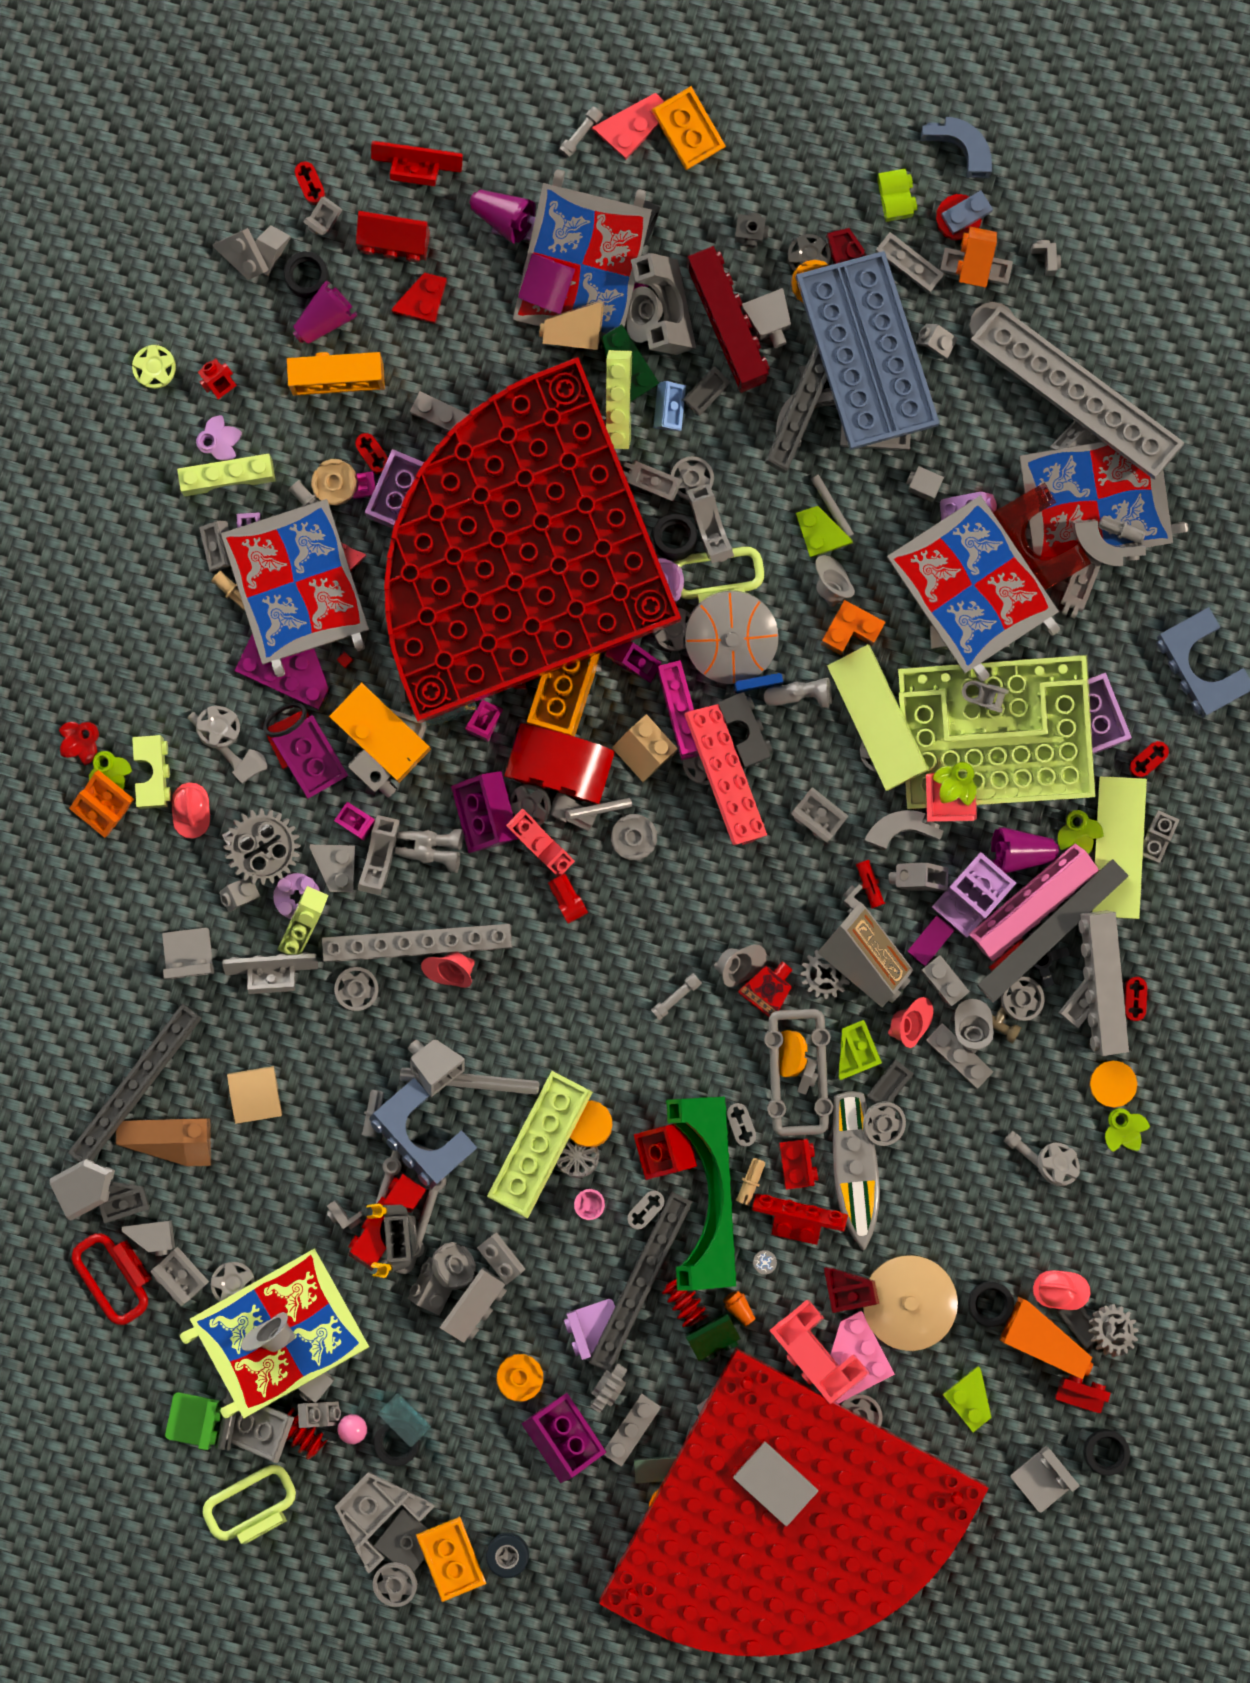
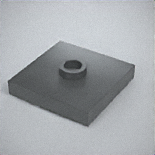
M403 1508L374 1547L392 1562L409 1566L414 1573L425 1559L416 1534L430 1528L421 1521L419 1522L409 1511Z

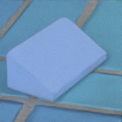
M669 381L660 382L657 385L653 428L673 431L682 430L684 411L682 399L685 397L686 385Z

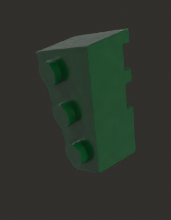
M622 324L602 336L600 340L605 360L609 350L632 351L630 403L659 384Z

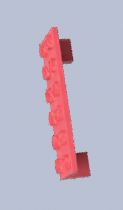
M719 704L685 713L686 721L732 844L742 843V845L767 836Z

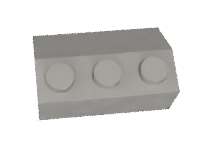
M483 1267L440 1328L463 1343L467 1338L472 1341L479 1331L476 1327L481 1319L486 1321L492 1313L491 1304L494 1300L499 1302L507 1290L504 1289L506 1284Z

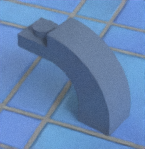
M946 117L944 126H940L939 123H927L926 126H922L921 141L950 142L962 150L966 158V178H990L992 172L991 152L985 138L974 126L964 120L953 117Z

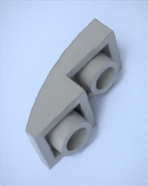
M1159 810L1157 811L1143 840L1144 858L1157 864L1161 862L1167 845L1171 841L1179 823V819Z
M339 1402L298 1404L299 1428L338 1426L341 1418Z

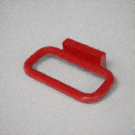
M95 1233L81 1241L73 1249L72 1263L112 1323L125 1325L145 1312L148 1306V1296L142 1286L151 1281L152 1278L127 1240L115 1246L107 1235ZM95 1243H102L139 1299V1304L123 1316L115 1313L81 1260V1254Z

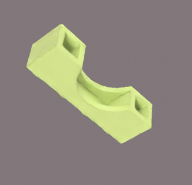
M609 350L606 358V428L614 449H629L631 442L630 388L632 351Z
M270 454L177 469L180 490L184 497L208 493L212 489L228 485H257L276 481Z

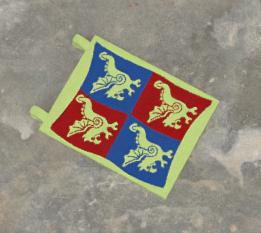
M315 1248L190 1318L194 1327L180 1334V1338L185 1344L193 1341L198 1336L200 1337L234 1402L220 1410L224 1418H229L240 1411L245 1419L369 1348ZM279 1313H287V1323L295 1333L293 1341L276 1352L266 1350L263 1347L252 1351L242 1350V1340L252 1329L267 1322Z

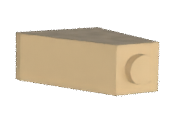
M597 301L548 317L545 323L540 325L539 337H543L542 344L598 350L601 339L604 301Z

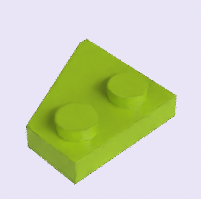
M819 506L796 513L811 558L853 544V540Z
M864 1020L842 1028L839 1080L882 1064Z

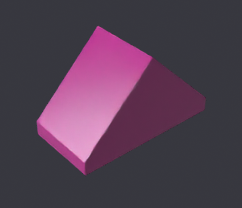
M482 700L465 728L467 733L488 742L503 709Z
M346 802L334 820L363 841H365L375 823V819L349 802Z

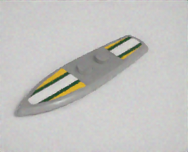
M847 1091L835 1095L833 1099L834 1179L841 1213L848 1214L846 1226L858 1246L865 1250L873 1235L879 1211V1171L875 1145L866 1137L863 1131V1119L868 1110L865 1095L862 1092Z

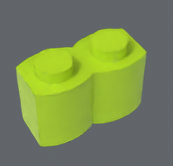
M906 169L878 173L877 180L885 222L913 217L914 211L917 210V202L915 196L911 197L910 188H913L911 174L907 175Z

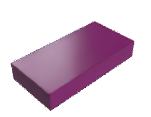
M936 915L907 952L923 966H926L955 930Z

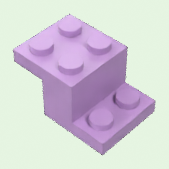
M980 852L948 887V891H945L931 908L964 937L968 938L969 933L992 912L1016 882Z

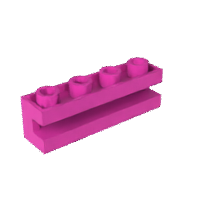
M681 660L658 666V676L681 761L697 757L699 753L684 715L689 711H693L694 708Z

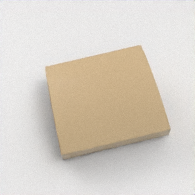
M274 1066L227 1074L235 1124L282 1116Z

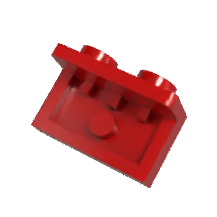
M1069 1375V1378L1061 1377L1055 1397L1056 1400L1101 1413L1104 1401L1108 1402L1111 1394L1105 1390L1106 1386L1092 1382L1091 1386L1082 1383L1083 1379L1074 1375Z

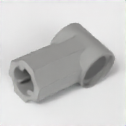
M558 792L551 804L550 816L565 823L567 821L588 832L597 814L567 820L566 811L582 808L583 806L577 804L570 797Z

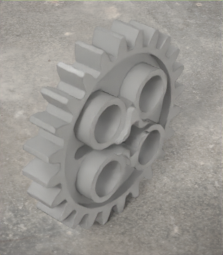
M262 808L259 809L258 815L253 810H250V817L242 813L243 821L240 823L234 820L237 826L235 829L228 827L232 836L224 837L230 842L229 845L223 846L224 849L230 850V853L225 855V858L233 859L229 867L237 866L235 870L236 875L244 872L242 879L245 881L251 876L252 884H255L258 878H260L262 885L265 884L266 878L271 883H274V876L276 875L282 880L281 872L284 870L290 873L287 867L289 864L296 866L292 857L300 856L294 852L295 848L301 847L300 844L294 843V840L299 838V835L291 834L295 826L287 827L289 819L286 818L280 821L282 814L277 813L273 817V810L269 809L267 815L264 814ZM269 824L272 832L269 836L263 837L260 829L263 825ZM276 835H280L279 839L265 846L266 850L264 852L257 850L248 858H244L245 854L259 848L258 843L260 841L267 843ZM243 837H250L252 840L251 846L247 849H243L240 846V841ZM277 844H281L284 847V852L280 856H274L272 853L273 847ZM258 856L262 857L264 860L263 866L258 869L253 868V859Z

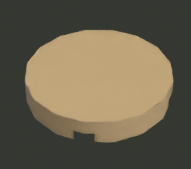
M330 459L323 461L317 470L314 471L311 485L313 493L320 501L327 499L329 505L338 506L348 502L357 490L358 479L355 470L350 464L339 459Z

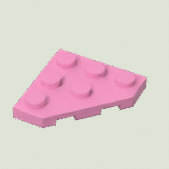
M862 1310L840 1321L830 1355L839 1366L851 1355H855L870 1374L836 1401L837 1403H841L895 1375Z

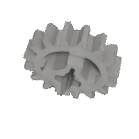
M815 950V957L813 958L808 955L809 963H802L801 965L806 968V971L800 973L801 976H806V980L802 982V985L808 984L810 986L807 990L808 993L812 990L816 991V998H818L820 993L823 994L824 999H828V994L830 993L835 998L837 997L836 991L839 990L843 993L845 990L842 985H849L850 982L845 979L846 977L842 973L839 981L836 978V968L831 964H822L819 959L823 957L817 953L818 950ZM811 967L816 971V978L813 981L810 978ZM820 968L824 970L829 968L831 970L829 974L831 976L830 980L820 977L822 975ZM821 984H830L833 988L824 990L818 987Z
M1115 1304L1101 1307L1099 1311L1094 1312V1319L1089 1320L1093 1328L1088 1330L1089 1333L1094 1334L1091 1342L1097 1341L1098 1343L1096 1349L1103 1348L1104 1355L1111 1354L1112 1357L1125 1355L1129 1350L1134 1349L1132 1343L1138 1341L1134 1333L1139 1332L1137 1328H1133L1136 1320L1129 1319L1131 1313H1123V1307L1116 1308Z
M617 1364L612 1372L605 1371L591 1393L596 1397L590 1406L592 1409L600 1413L606 1404L609 1406L613 1405L626 1385V1382L622 1380L627 1372L626 1368Z

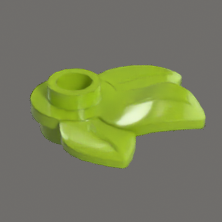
M101 751L93 759L94 769L89 774V780L99 770L124 790V775L130 774L132 769L124 758L115 757L108 751ZM105 758L108 760L107 767H104L102 763Z
M966 762L957 763L953 767H941L932 778L935 782L942 784L939 793L942 803H949L960 798L965 805L969 806L976 796L977 788L972 781L974 769ZM964 769L967 771L966 778L958 776L959 770Z
M1081 810L1070 812L1066 817V825L1058 832L1059 848L1064 850L1077 844L1089 855L1093 849V839L1104 837L1102 826L1099 822L1089 819L1088 815ZM1078 817L1081 818V825L1075 826L1074 820Z
M1123 1108L1114 1109L1108 1117L1110 1126L1105 1132V1141L1112 1152L1116 1151L1121 1144L1128 1149L1139 1151L1142 1142L1140 1132L1149 1129L1150 1125L1146 1118L1140 1114H1130ZM1119 1115L1124 1118V1122L1120 1125L1116 1123V1117Z

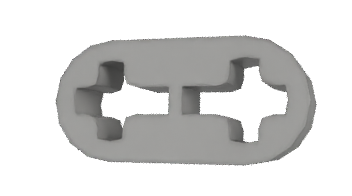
M732 1104L727 1110V1118L735 1140L741 1146H750L756 1140V1132L748 1110L743 1104ZM734 1107L744 1111V1114L741 1115L743 1121L741 1124L738 1123L736 1117H731ZM744 1125L746 1131L752 1133L748 1143L745 1140L739 1139V1136L742 1134L740 1126Z
M654 1190L645 1194L629 1212L627 1218L629 1225L634 1229L644 1228L664 1206L663 1195ZM650 1195L652 1197L658 1195L660 1197L658 1200L660 1205L658 1207L654 1205L647 1210L645 1207L650 1202L648 1197ZM644 1209L647 1212L642 1217L644 1223L633 1224L634 1218L632 1214H640Z

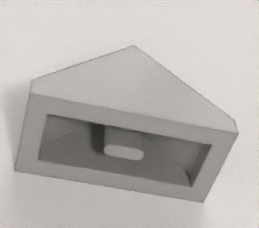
M271 225L255 242L269 269L263 273L268 277L291 238L290 235Z

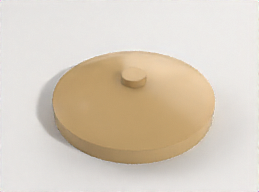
M905 1255L884 1262L871 1274L869 1279L875 1280L879 1304L863 1307V1312L870 1329L882 1342L899 1350L916 1351L936 1344L949 1332L957 1314V1294L951 1278L938 1264L920 1256Z

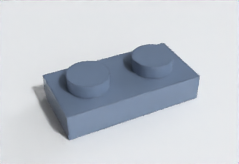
M979 191L943 212L941 217L952 235L990 214L993 208L983 192Z

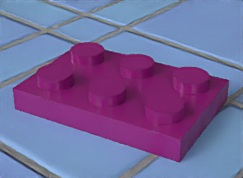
M313 715L305 718L304 722L291 733L272 738L308 799L348 776Z

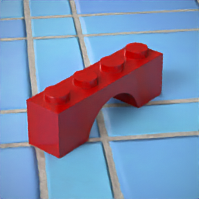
M402 1174L400 1179L395 1177L389 1185L388 1189L391 1192L387 1198L382 1196L377 1204L382 1206L403 1205L408 1212L412 1213L425 1194L426 1189ZM384 1216L374 1219L367 1218L361 1227L364 1229L361 1236L355 1235L348 1246L351 1249L348 1256L371 1271L374 1269L371 1267V1264L374 1262L378 1263L387 1249L380 1235V1227L384 1221Z

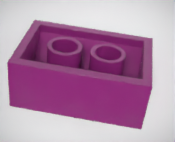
M501 771L481 774L451 786L469 853L500 846L518 839L506 826L514 817Z
M568 1393L554 1400L521 1423L560 1483L573 1478L606 1453Z

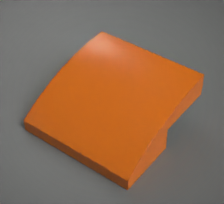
M98 770L93 774L84 790L77 795L69 809L106 838L126 813L134 798Z

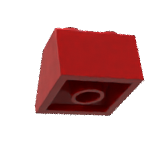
M674 1124L633 1134L645 1180L697 1167L691 1142Z

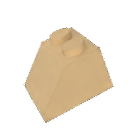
M647 714L631 727L612 747L642 782L647 780L678 752V748Z

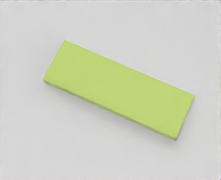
M866 645L829 664L827 667L885 790L889 791L928 771L929 769L870 645Z
M1099 777L1097 822L1102 826L1104 837L1096 839L1095 865L1101 870L1113 859L1129 876L1092 912L1108 910L1116 912V918L1139 919L1147 779Z
M551 1071L487 1197L528 1218L593 1092Z

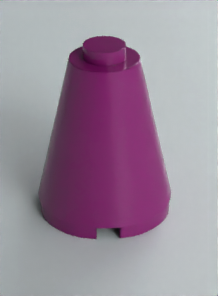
M482 189L474 192L469 202L471 210L514 244L515 242H521L526 237L532 226L529 223L530 217H535L536 204L530 199Z
M325 281L293 326L295 329L293 334L301 343L305 341L309 344L358 316L356 311L353 314L350 312L352 305L336 287L332 290L328 287L331 284L329 281Z
M999 827L995 829L992 836L991 852H996V859H992V862L1006 874L1053 862L1055 857H1058L1059 847L1052 838Z

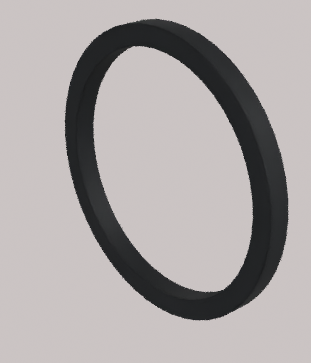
M300 703L284 705L267 717L263 730L269 737L287 735L304 722L307 711ZM290 708L302 709L300 719L290 728L281 732L268 731L270 721L280 712Z

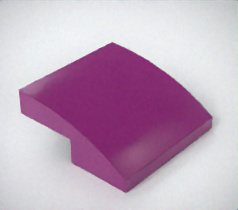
M532 253L518 298L561 314L575 268Z

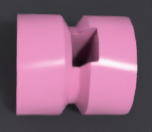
M594 1189L581 1191L576 1196L574 1202L576 1213L586 1220L598 1218L605 1208L603 1195Z

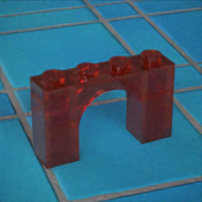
M1045 482L993 512L1044 590L1091 564L1080 543L1055 557L1040 556L1028 545L1026 540L1028 522L1034 515L1056 503Z

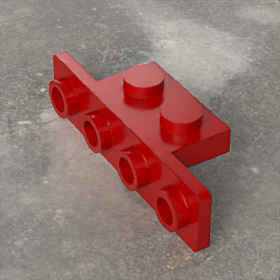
M372 141L371 143L372 160L392 163L390 180L436 186L439 170L462 172V153Z
M756 1194L752 1206L753 1211L775 1216L771 1235L818 1245L821 1227L844 1231L848 1219V1214L836 1210L831 1211L814 1205H805L792 1200L775 1198L770 1195Z

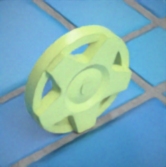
M149 345L142 348L135 355L132 370L135 378L141 385L151 389H158L171 382L176 372V362L173 355L166 348L158 345ZM158 350L163 351V352L166 353L167 355H166V356H160ZM145 352H147L146 357H141ZM172 365L170 375L168 376L166 369ZM137 368L142 370L141 377L137 373ZM153 379L160 382L158 384H149Z

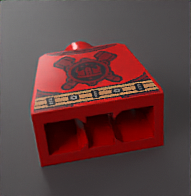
M781 962L774 972L766 966L738 991V994L766 1016L770 1017L773 1012L780 1010L792 987L785 981L792 972V969L784 962Z

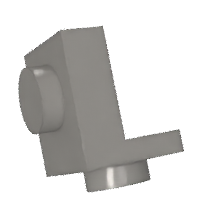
M325 196L321 197L311 216L305 218L304 223L316 235L329 233L343 209Z
M1040 240L1032 245L1031 254H1044L1045 276H1055L1057 269L1061 268V256L1057 255L1056 243H1050L1049 240Z
M925 324L919 332L916 344L927 347L940 357L948 359L958 338L938 324Z
M251 876L246 881L241 879L229 884L219 892L221 902L228 912H232L236 908L261 897L255 884L251 883Z
M860 884L856 888L852 885L843 894L846 898L843 904L849 908L848 914L860 903L854 898L863 887Z
M805 1056L807 1063L803 1071L798 1075L802 1078L797 1092L806 1095L809 1086L814 1087L818 1074L814 1073L817 1060Z
M337 1200L327 1205L329 1208L328 1216L334 1224L338 1222L343 1229L349 1227L351 1230L362 1222L360 1219L364 1215L362 1211L349 1218Z

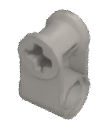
M976 680L968 681L963 686L962 695L965 700L1002 713L1003 709L1001 706L1005 694L1009 692L1008 689ZM969 685H976L979 688V695L972 698L967 695L966 689ZM996 693H997L998 695H997L996 701H995V703H993L994 698H995V695H996Z

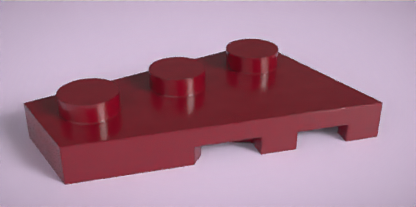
M850 228L827 233L826 237L834 264L867 256L864 248Z

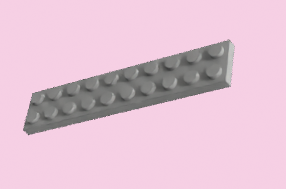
M999 306L971 338V344L1155 480L1184 446V442L1003 307Z

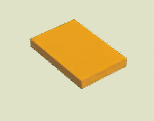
M692 86L651 110L685 170L690 169L726 147Z
M461 1517L416 1534L442 1602L486 1584Z

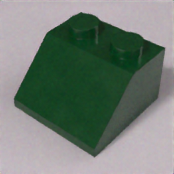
M727 1312L685 1334L698 1361L704 1359L705 1362L717 1357L716 1352L723 1348L728 1351L739 1345L737 1341L741 1339Z

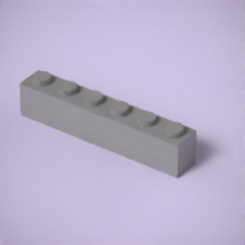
M1105 910L1080 914L1079 930L1083 938L1081 953L1085 959L1083 975L1087 981L1085 996L1089 1004L1088 1023L1092 1031V1037L1090 1038L1091 1049L1094 1054L1101 1056L1129 1052L1116 912Z

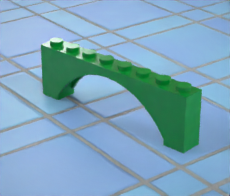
M725 1097L666 1100L668 1124L672 1123L680 1129L696 1149L704 1167L708 1185V1211L705 1226L695 1249L681 1266L676 1267L677 1291L735 1287V1248Z

